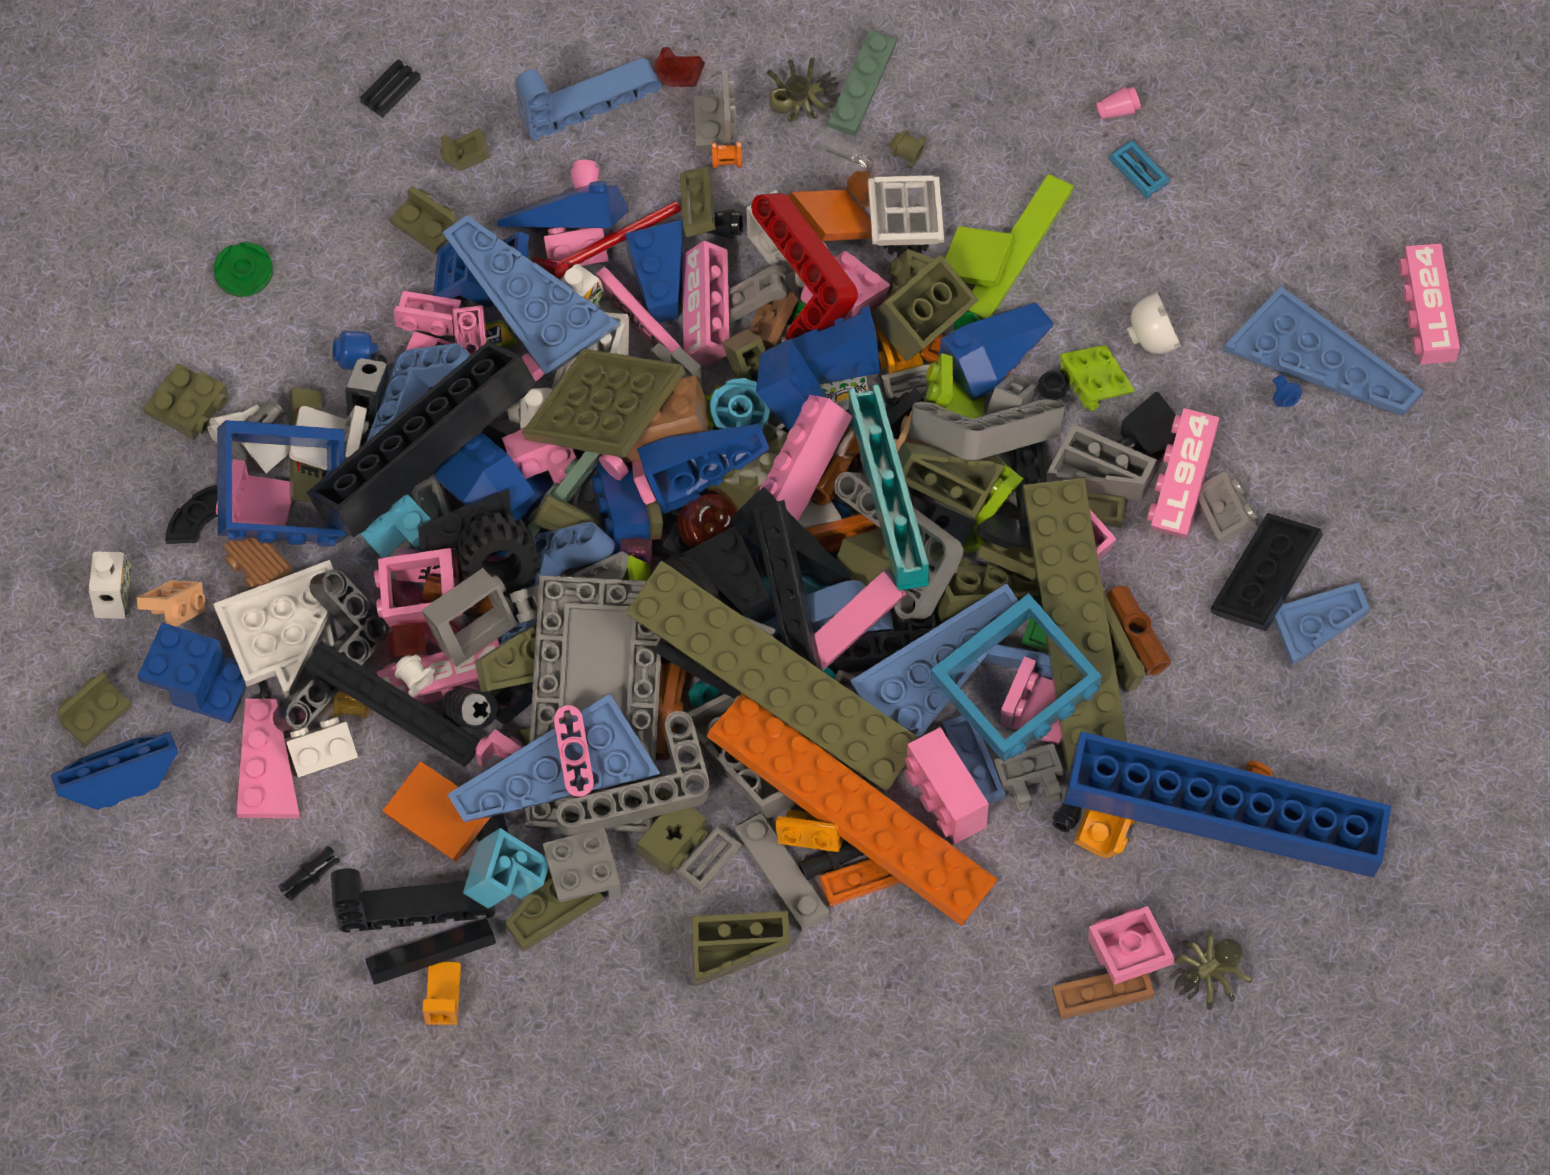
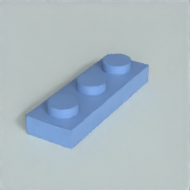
M963 715L942 722V728L946 737L988 804L1005 799V791L983 738Z

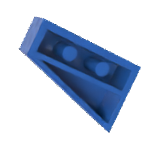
M869 306L860 309L861 314L844 320L841 317L834 320L835 325L818 332L816 328L791 339L819 385L880 373L876 329Z

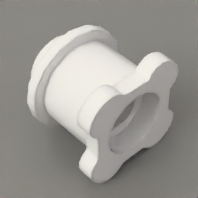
M407 655L396 664L395 676L407 684V687L410 689L408 694L411 697L416 696L435 680L432 667L425 668L421 664V658L418 655Z

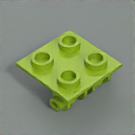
M1106 345L1059 355L1062 360L1060 362V371L1069 381L1070 387H1075L1074 393L1076 395L1080 394L1079 399L1083 403L1082 406L1085 409L1088 408L1090 412L1099 408L1100 404L1098 402L1100 400L1135 392Z

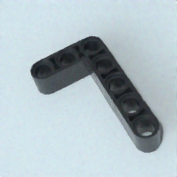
M334 569L316 574L310 581V592L345 630L344 634L335 642L332 648L362 666L386 639L390 628L385 620L379 617L376 607L340 570ZM326 579L330 580L332 584L331 592L326 588ZM347 601H349L353 607L352 614H350L347 610ZM368 623L373 627V636L368 633ZM349 645L354 649L353 658L348 654ZM309 671L275 709L273 713L274 725L283 732L305 728L336 695L339 689ZM310 688L315 693L314 702L309 698L308 692ZM290 710L294 712L296 717L294 724L288 716Z
M934 611L926 618L925 622H916L913 619L905 618L906 630L864 633L835 659L828 668L834 674L838 673L839 670L847 673L870 669L894 654L887 652V648L895 647L900 650L936 628ZM858 650H865L868 652V654L865 656H858L855 654V652Z
M343 868L331 873L333 908L339 930L345 933H350V929H359V931L382 929V926L388 925L391 928L414 926V923L422 922V925L446 923V919H454V922L478 919V916L486 915V918H491L496 913L495 905L488 909L463 893L466 881L364 891L358 870Z

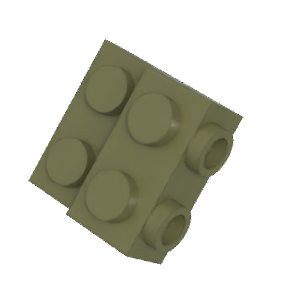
M177 363L143 407V410L149 416L195 440L199 433L203 434L207 431L208 426H210V418L217 410L221 411L227 404L228 392L226 384L202 371L197 374Z

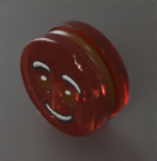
M717 494L700 496L686 503L681 509L678 518L680 536L689 548H693L733 527L734 525L730 522V519L737 511L732 503L723 496Z

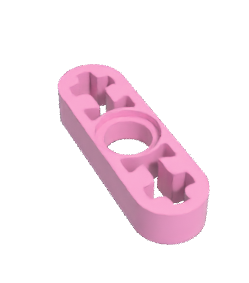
M566 705L559 708L555 713L554 724L565 787L571 796L578 798L589 795L592 792L594 779L582 714L576 707ZM565 713H571L572 717L578 718V721L573 722L574 735L581 732V737L561 739L562 735L568 736L566 725L559 723L560 720L564 719ZM571 743H577L583 748L582 757L576 761L569 760L565 756V749ZM586 763L587 768H580L582 779H588L589 784L584 785L583 791H578L575 786H570V782L575 781L574 769L567 772V766L578 767Z

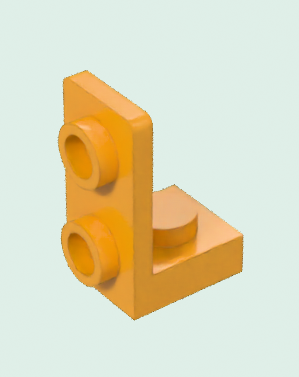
M441 962L428 967L427 999H423L422 1010L426 1025H458L461 964L459 962Z

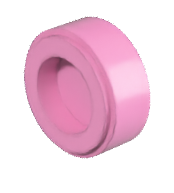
M603 454L599 458L603 468L616 480L620 481L628 474V467L620 457Z

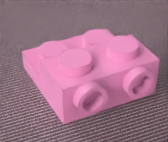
M1148 906L1141 909H1130L1123 913V915L1112 919H1101L1092 926H1089L1088 940L1100 965H1105L1114 985L1174 964V956Z

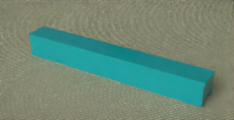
M879 384L873 385V390L856 393L855 388L848 389L849 413L853 416L851 419L897 590L929 586V563Z

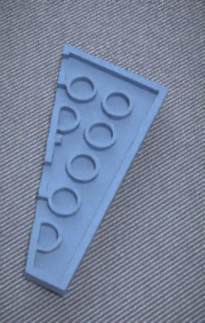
M468 215L443 232L448 242L532 358L545 373L546 377L577 357L583 348L588 349L621 326L620 322L615 318L610 317L595 304L577 294L568 285L538 264L530 261L521 252L503 242L494 233Z
M1282 286L1224 345L1223 351L1401 416L1407 413L1423 393L1421 388Z
M1005 584L850 680V686L856 695L920 737L950 701L932 681L931 669L1017 603V598L1008 584ZM990 650L952 678L959 688Z

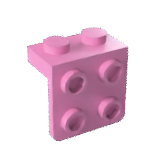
M233 459L232 522L287 526L293 500H290V481L248 475L245 461ZM217 501V505H216V514H217V515H218V501Z

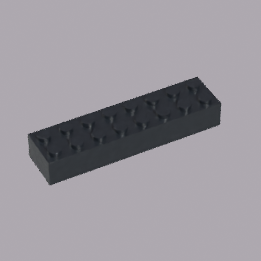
M487 341L306 493L324 521L355 537L364 532L380 515L388 512L392 505L404 495L412 492L418 483L433 474L449 457L457 454L462 446L478 436L494 419L501 417L512 404L525 397L528 391L536 385V382L521 356L491 341Z

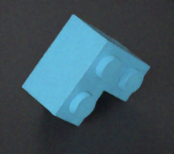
M407 494L393 504L388 512L374 520L360 535L381 558H386L405 540L416 550H419L418 524L426 522L431 518Z
M500 828L478 842L463 893L488 909L510 896L511 893L522 899L543 886L549 867L547 859Z

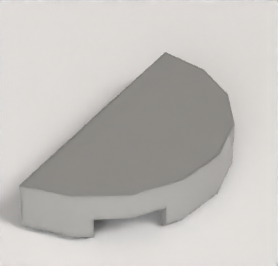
M621 551L574 573V576L579 578L622 580L628 567V554Z

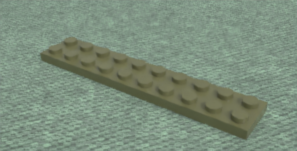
M1085 478L1023 485L1022 488L1041 608L1102 676L1101 687H1099L1101 690L1093 695V699L1087 702L1084 699L1075 706L1076 711L1064 721L1059 719L1068 778L1074 748L1080 732L1127 742ZM1045 633L1055 699L1057 700L1085 677Z
M663 561L658 564L625 612L629 617L744 696L758 703L759 706L806 736L820 748L884 792L888 791L906 764L907 744L919 738Z

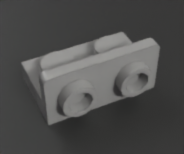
M1225 471L1202 484L1198 499L1218 541L1221 543L1247 528L1255 532L1258 529L1255 519L1259 518L1253 505L1250 502L1247 503L1243 496L1246 490L1238 477L1233 478Z

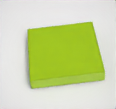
M958 226L945 260L964 283L997 288L1016 240L1014 234Z

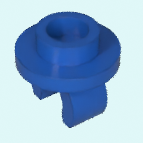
M1283 374L1272 379L1276 386V392L1273 395V401L1276 406L1291 407L1299 401L1302 395V389L1299 384L1288 383Z

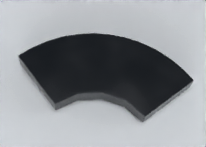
M217 485L196 492L181 508H177L167 527L166 544L197 543L199 533L206 523L218 517L216 514L218 501Z
M998 512L977 525L976 533L997 546L1010 549V546L1028 548V551H1032L1029 528L1020 527L1019 520L1009 518Z

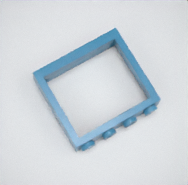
M1029 593L931 669L932 681L1003 762L1007 761L1010 757H1016L1018 754L1022 755L1026 751V745L1035 738L1040 740L1051 731L1052 724L1059 719L1064 721L1076 711V705L1084 699L1086 702L1093 699V695L1101 690L1099 688L1101 687L1102 679L1100 673ZM1032 617L1085 678L1005 740L952 678Z

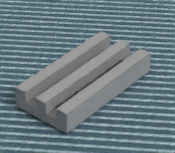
M716 826L676 873L680 878L685 879L689 885H693L697 891L702 893L742 848V844ZM718 837L723 839L691 875L688 872L689 869ZM728 844L731 845V847L725 852V854L717 861V863L709 870V872L701 879V881H699L698 878L701 876V874L709 867V865L717 858V856L725 849V847Z

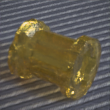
M341 690L334 696V717L358 715L361 719L367 718L368 707L349 695L342 693Z

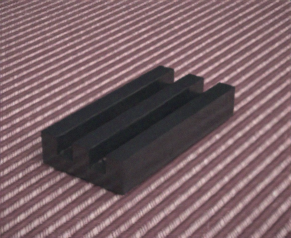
M397 59L360 97V101L383 118L421 80L420 74L416 71L412 72L411 67L408 65L404 66L403 62ZM406 76H408L409 78L392 94V96L381 107H378V105L402 82V80ZM386 85V87L372 101H370Z

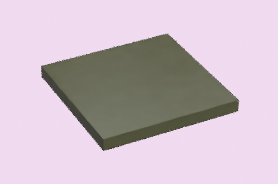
M583 348L524 428L522 434L525 440L625 458L686 372L681 364Z

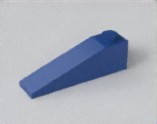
M594 181L587 186L507 212L497 221V226L611 228L628 212V205L617 185H607L605 181Z
M1035 302L964 325L941 338L939 356L943 353L953 357V377L975 401L993 391L1005 379V376L1012 368L1015 369L1021 363V358L1038 344L1053 327V322Z

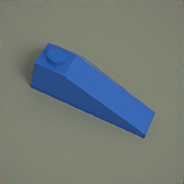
M760 424L666 437L637 448V451L661 511L665 514L693 503L700 498L699 493L711 484L716 487L723 482L722 477L733 469L743 468L770 448Z

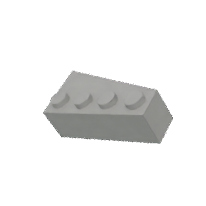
M723 694L688 712L687 714L693 720L702 750L754 807L763 814L766 820L795 806L790 798L706 737L712 726L736 701L739 695L733 699Z

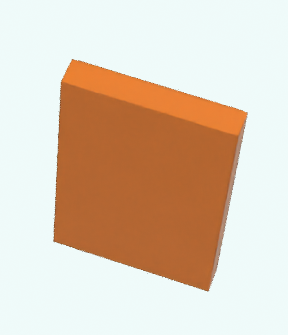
M846 190L799 191L789 194L790 200L821 241L872 239L871 220Z
M421 761L382 810L386 816L455 863L490 819V817L464 823L447 795L457 789L458 786Z

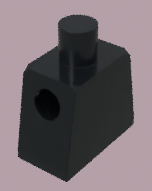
M372 354L370 359H357L345 389L347 415L349 416L355 405L366 408L365 421L369 422V429L372 428L389 381L387 359L383 355ZM364 396L369 397L368 402L364 400Z
M1158 391L1123 419L1121 435L1124 438L1117 442L1156 460L1164 458L1167 445H1173L1176 434L1171 432L1176 414Z
M913 489L912 493L909 494L912 506L956 538L963 546L977 521L973 517ZM941 515H946L948 522H943L937 518Z

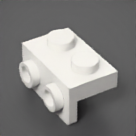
M335 716L320 721L321 727L309 730L308 726L303 729L290 731L291 737L285 738L298 777L358 758L345 719L338 720V717Z

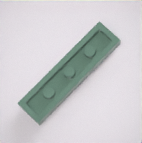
M869 30L828 121L829 128L856 136L897 44V38Z
M585 451L579 460L575 458L564 471L567 476L560 484L558 482L555 483L547 493L568 503L600 462L599 458L603 454ZM538 507L533 510L527 519L530 522L528 526L534 537L547 530L532 521Z

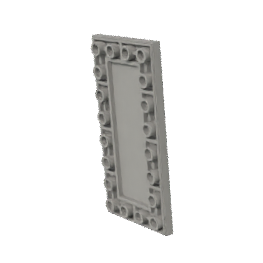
M539 576L529 743L555 728L554 716L559 708L570 705L576 707L581 712L610 694L655 764L661 656L653 650L660 637L625 614L647 581ZM565 713L564 719L560 720L559 723L562 724L572 717L571 713ZM655 777L647 778V779H643V780H639V781H635V782H631V783H627V784H623V785H619V786H614V787H610V788H606V789H602V790H598V791H594V792H591L590 794H594V793H598V792H602V791H606V790H610V789H615V788H619V787H623V786H627V785H631V784H635V783H639V782L651 780V779H654ZM575 797L525 808V827L558 828L556 813L558 806L562 802L574 799ZM630 798L625 802V805L630 808H636L642 802L639 799ZM599 806L594 810V813L600 816L607 815L610 812V809L606 806ZM569 813L564 816L563 820L566 823H575L580 817L577 814ZM652 818L607 828L605 831L646 833L652 826Z

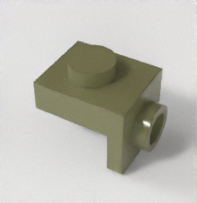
M479 128L455 140L446 134L440 137L442 143L440 152L443 160L459 171L490 158L485 133Z

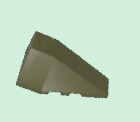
M962 558L938 601L934 613L941 625L1005 584H1008L1018 601L1029 593L1040 606L1037 579L1032 580L1013 571L997 569V564L987 562L986 567L969 564V559Z

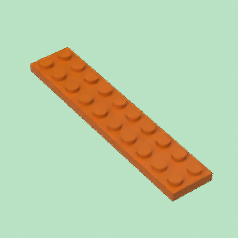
M743 694L736 699L709 730L706 737L819 821L836 824L839 836L960 926H963L998 881L996 877L806 736Z

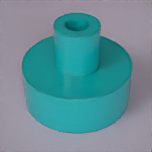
M703 680L696 682L688 693L690 703L694 709L721 696V691Z

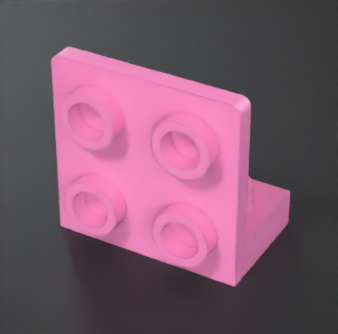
M1024 656L1001 709L1000 725L1017 731L1056 700L1053 680L1035 673V660ZM1059 720L1051 725V731L1040 740L1050 744L1053 743L1056 746L1060 744L1062 737Z

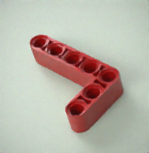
M770 193L754 197L751 204L754 218L813 295L788 328L786 339L796 338L816 328L820 332L834 326V320L841 317L845 318L856 303L858 292L855 284L786 194Z

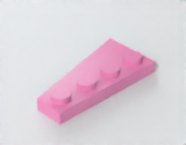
M245 698L236 812L238 818L301 819L284 732L277 729L273 722V713L278 707L277 699Z

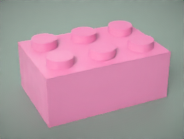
M941 727L907 744L905 776L912 787L917 785L921 791L920 799L926 811L934 812L938 819L936 825L940 834L944 838L949 836L952 843L956 844L987 828L989 804Z

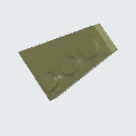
M537 622L475 661L481 692L533 682Z
M549 870L543 886L527 896L505 922L506 928L524 952L604 902V899L599 892L559 902Z

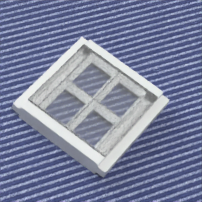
M892 176L868 179L872 244L885 246L944 243L939 177Z

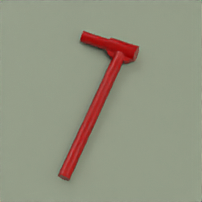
M674 201L561 260H545L534 257L532 262L538 264L556 278L561 279L566 271L575 264H580L626 240V233L650 228L681 212L680 205L677 201Z

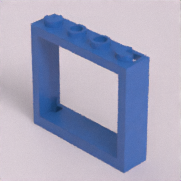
M225 420L217 428L218 536H228V540L243 541L246 540V537L258 538V542L273 543L276 542V539L287 540L288 544L302 545L309 541L317 542V545L321 547L335 546V543H338L346 536L345 532L328 523V529L232 522V441L327 448L328 475L345 461L344 429Z

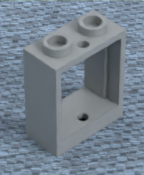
M483 568L421 610L441 651L456 667L518 625L512 614L516 609L510 599L503 595V592L506 591L504 584L497 575L491 577ZM488 596L493 608L454 635L448 622Z

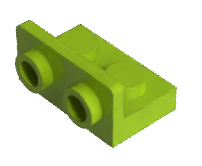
M1006 464L976 515L975 520L977 522L972 529L975 532L977 525L989 519L1001 509L1023 480L1020 475Z

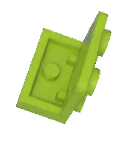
M941 353L936 363L930 364L926 373V402L939 405L970 419L984 416V396L973 401L960 384L953 382V357Z

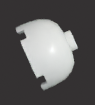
M1158 292L1143 298L1133 307L1130 315L1132 326L1127 328L1134 345L1140 342L1145 351L1152 354H1164L1181 347Z

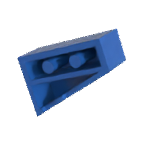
M683 220L626 233L627 253L644 308L658 323L679 318L684 245Z
M791 339L761 353L756 393L790 431L809 395L826 398L827 396Z
M599 462L597 464V475H592V488L594 494H599L597 499L598 511L603 518L604 532L615 543V548L610 556L622 551L628 554V556L631 555L649 564L650 522L646 504L643 502L633 479L632 462L625 463L628 467V474L620 481L612 477Z

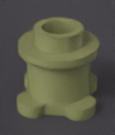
M904 130L902 133L897 132L890 143L892 156H900L908 160V167L913 169L926 150L927 137L922 136L918 140L909 135L907 130Z

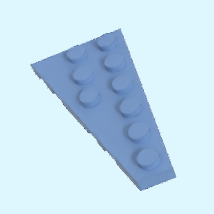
M610 694L581 711L594 779L592 792L661 775ZM571 717L562 723L566 725L568 736H561L562 740L569 737H581V732L574 735L573 722L578 721L577 717ZM555 728L447 794L464 823L573 797L567 792ZM571 743L565 749V756L569 760L576 761L583 755V748L577 743ZM584 763L578 767L567 766V772L574 769L575 781L570 782V786H575L578 791H583L584 785L589 784L588 779H582L580 768L586 769L587 764Z

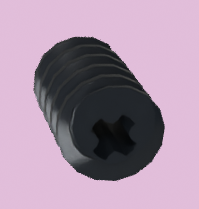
M466 687L455 688L444 695L441 703L442 715L457 726L482 729L489 726L497 716V701L487 691L481 692V690Z

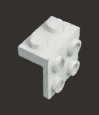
M355 405L347 419L302 406L297 413L295 425L344 429L346 460L361 447L359 446L360 440L364 439L369 422L365 421L367 409ZM290 446L289 456L291 459L327 470V448Z

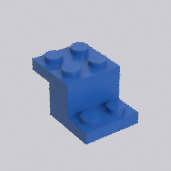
M518 231L503 240V242L521 252L523 256L528 257L529 235ZM448 243L438 249L433 296L453 299L460 295L485 307L494 305L451 244Z
M163 622L138 673L140 682L168 690L174 706L227 723H231L247 687L236 660L224 657L219 640Z

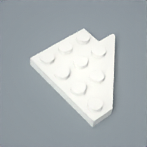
M330 560L213 604L246 686L276 676L285 698L293 690L330 615L313 597L309 587L311 579L316 574L334 570ZM326 579V588L331 592L332 584L330 580Z

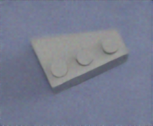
M1072 424L1047 472L1046 479L1047 482L1085 478L1087 492L1126 497L1125 499L1142 501L1154 478L1157 460Z

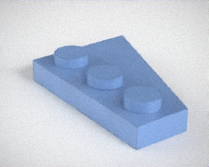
M1358 582L1282 604L1273 620L1290 663L1293 666L1367 616L1370 608Z

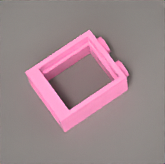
M451 548L378 559L379 569L374 571L376 587L380 588L381 599L376 601L379 617H382L389 627L427 622L421 610L431 604L426 603L393 608L391 572L440 565L443 596L460 584L458 558Z

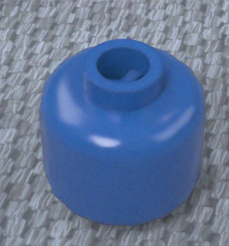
M342 331L339 337L333 340V361L337 362L341 369L353 370L357 359H370L372 354H378L377 343L372 342L371 336L367 332Z

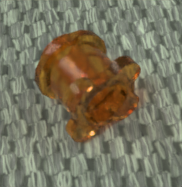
M857 171L847 180L846 192L850 195L853 194L860 201L858 207L862 211L870 206L868 179L871 175L868 171Z

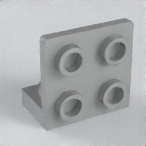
M722 70L723 95L693 96L696 151L712 150V142H716L717 145H731V139H737L734 80H728V70Z
M605 828L543 844L559 902L607 891L609 901L622 898L621 884Z

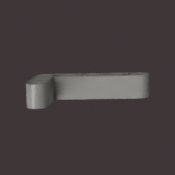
M1044 399L970 419L930 402H916L912 407L909 435L959 458L979 460L1060 436L1065 405L1060 401Z
M843 472L839 474L835 481L836 494L880 527L866 473ZM913 507L919 531L922 532L921 538L929 563V586L905 589L907 595L894 606V609L898 616L902 618L925 619L933 613L963 556V548L956 538Z
M675 711L665 721V738L675 774L562 802L556 811L560 832L566 836H573L704 804L709 797V778L691 716L683 711ZM676 725H683L687 728V731L683 734H675L671 729ZM684 754H691L695 757V760L691 763H683L679 760V757ZM692 783H698L703 786V789L698 793H693L687 790V786ZM666 790L672 794V797L668 800H660L656 797V794ZM630 798H636L642 802L636 808H630L625 805V802ZM599 806H606L610 809V812L607 815L600 816L594 813V810ZM569 813L577 814L580 817L575 823H566L563 818Z

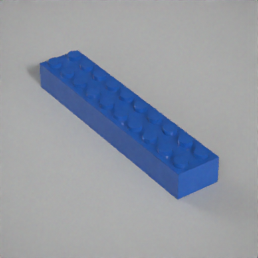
M1080 732L1074 748L1064 804L1373 878L1383 861L1391 805L1085 732Z

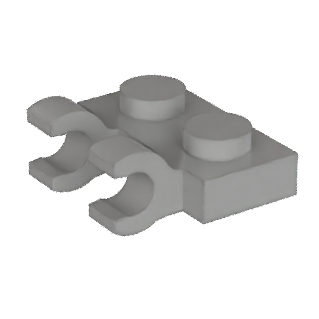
M1053 743L1027 750L1022 755L1018 754L1014 758L1010 757L1005 762L1000 758L993 760V765L1004 791L1012 790L1018 812L1031 809L1029 803L1031 797L1026 787L1031 784L1043 783L1048 803L1061 800L1059 795L1061 789L1056 777L1063 776V768Z

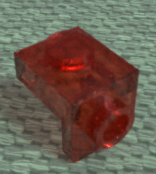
M663 47L656 60L654 71L666 86L696 87L705 62L700 56H675L669 47Z

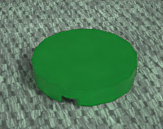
M239 242L240 245L227 246L217 255L213 265L214 277L220 289L227 294L247 297L261 292L270 283L273 275V263L268 252L258 244Z

